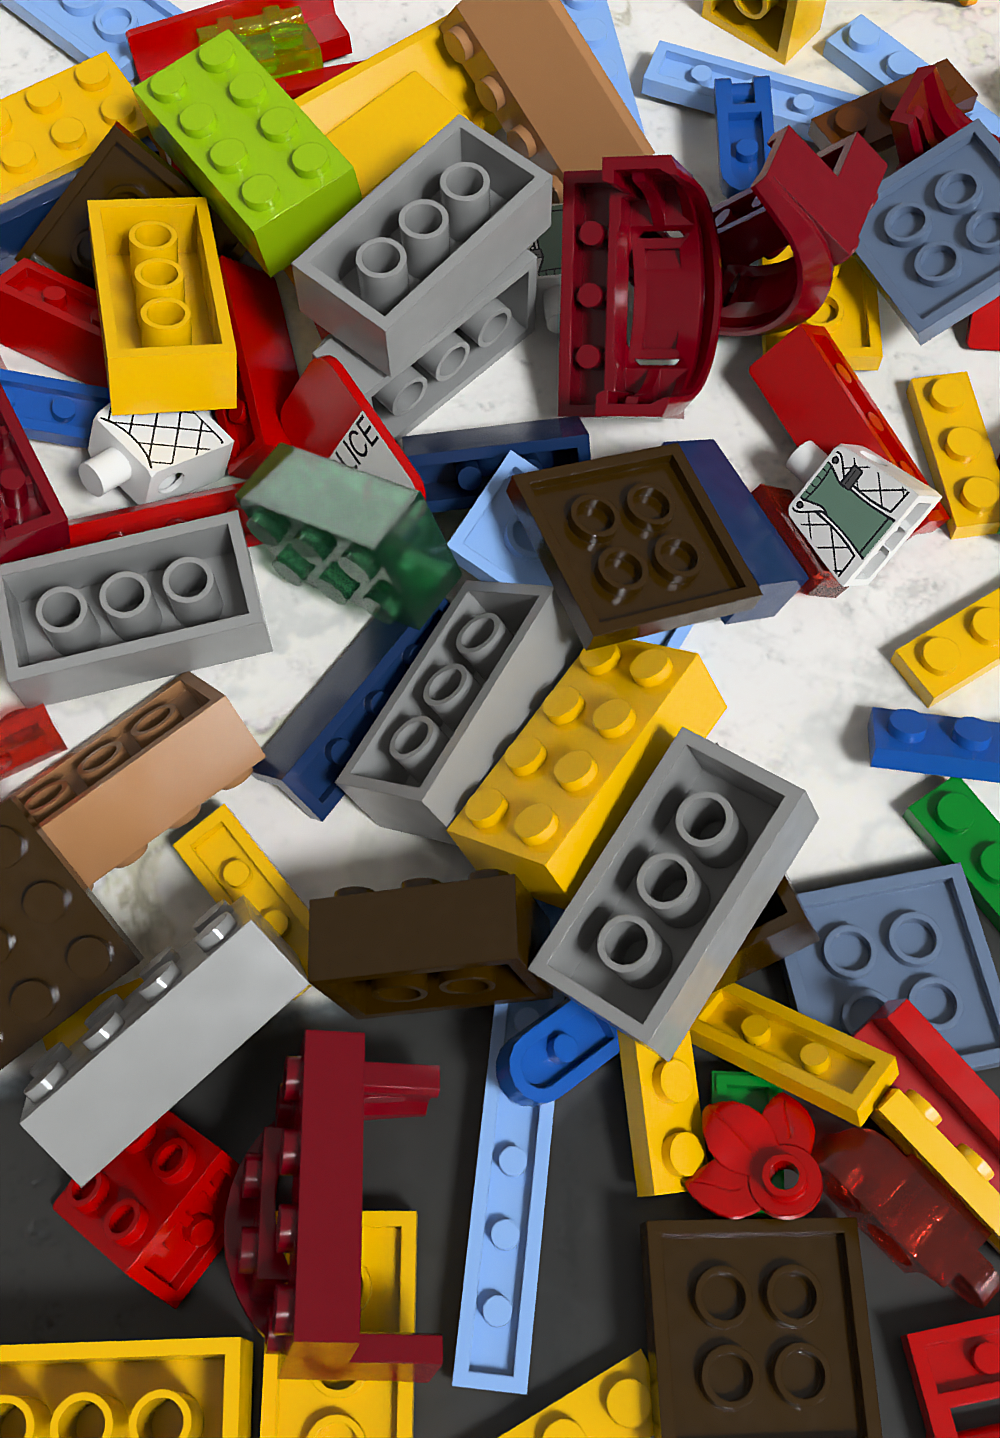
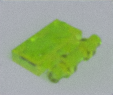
M278 4L263 7L261 9L262 14L233 20L232 15L215 18L216 24L196 28L200 46L229 29L274 79L324 68L320 45L307 23L304 24L300 6L280 10Z

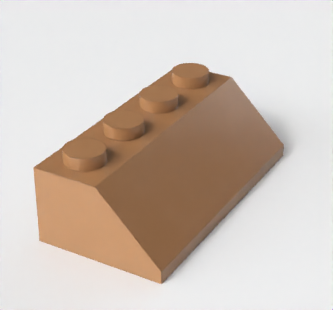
M462 0L452 9L439 26L444 35L443 38L447 51L455 61L462 63L475 83L476 94L481 104L488 111L494 113L507 133L509 147L553 176L552 204L563 203L564 171L602 170V157L655 154V151L560 0Z
M188 671L182 673L1 801L0 805L8 798L16 796L92 891L93 883L112 869L124 868L137 861L146 852L148 843L168 828H179L190 822L200 812L201 804L221 789L229 790L243 783L252 774L253 766L264 759L266 755L226 695Z

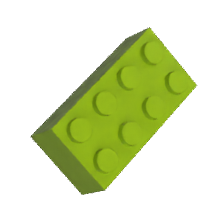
M229 29L132 88L152 137L202 197L207 198V203L270 278L291 265L295 259L363 200L354 167Z

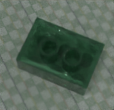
M280 442L235 494V498L249 518L246 522L248 529L258 540L267 546L274 557L272 566L283 579L295 586H301L305 583L318 588L328 598L338 604L345 605L349 601L366 608L371 615L384 623L392 624L395 620L420 630L463 575L421 491Z

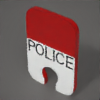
M331 355L314 358L282 406V427L290 442L359 542L367 550L379 553L392 546L400 536V533L391 520L384 517L378 510L373 496L375 484L383 486L389 493L394 509L404 523L413 520L423 508L426 501L425 486L414 466L339 360Z

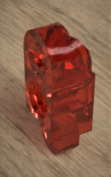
M856 1127L835 1134L827 1133L813 1147L811 1155L821 1169L823 1192L848 1217H857L858 1227L905 1274L921 1273L932 1279L942 1288L948 1286L975 1307L984 1309L1000 1290V1276L993 1268L994 1266L978 1251L992 1233L913 1153L905 1156L889 1139L878 1132Z

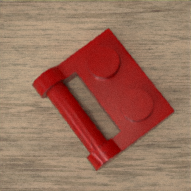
M1000 1315L900 1336L924 1421L926 1438H1000V1422L957 1432L950 1410L955 1407L1000 1398Z

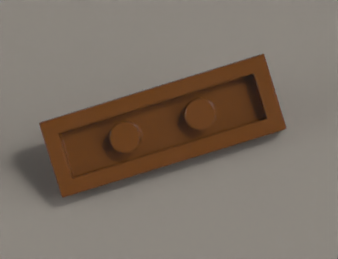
M947 58L933 64V66L937 67L948 95L954 104L964 114L972 111L978 93ZM914 73L812 118L808 132L809 137L820 150L856 132L877 153L895 146L890 118Z

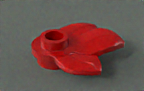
M780 1092L765 1106L762 1114L749 1105L736 1101H721L709 1104L704 1108L702 1113V1130L709 1152L715 1159L697 1170L685 1182L687 1191L696 1202L718 1216L732 1220L750 1216L761 1210L777 1219L792 1220L803 1217L815 1208L823 1192V1178L817 1161L811 1155L816 1135L815 1127L808 1111L801 1103L788 1094ZM783 1169L792 1170L799 1176L796 1185L786 1190L779 1189L771 1183L773 1176Z

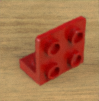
M168 1110L82 1188L71 1179L68 1186L54 1202L53 1210L126 1275L176 1309L224 1247L226 1205L232 1182L240 1165L222 1149Z

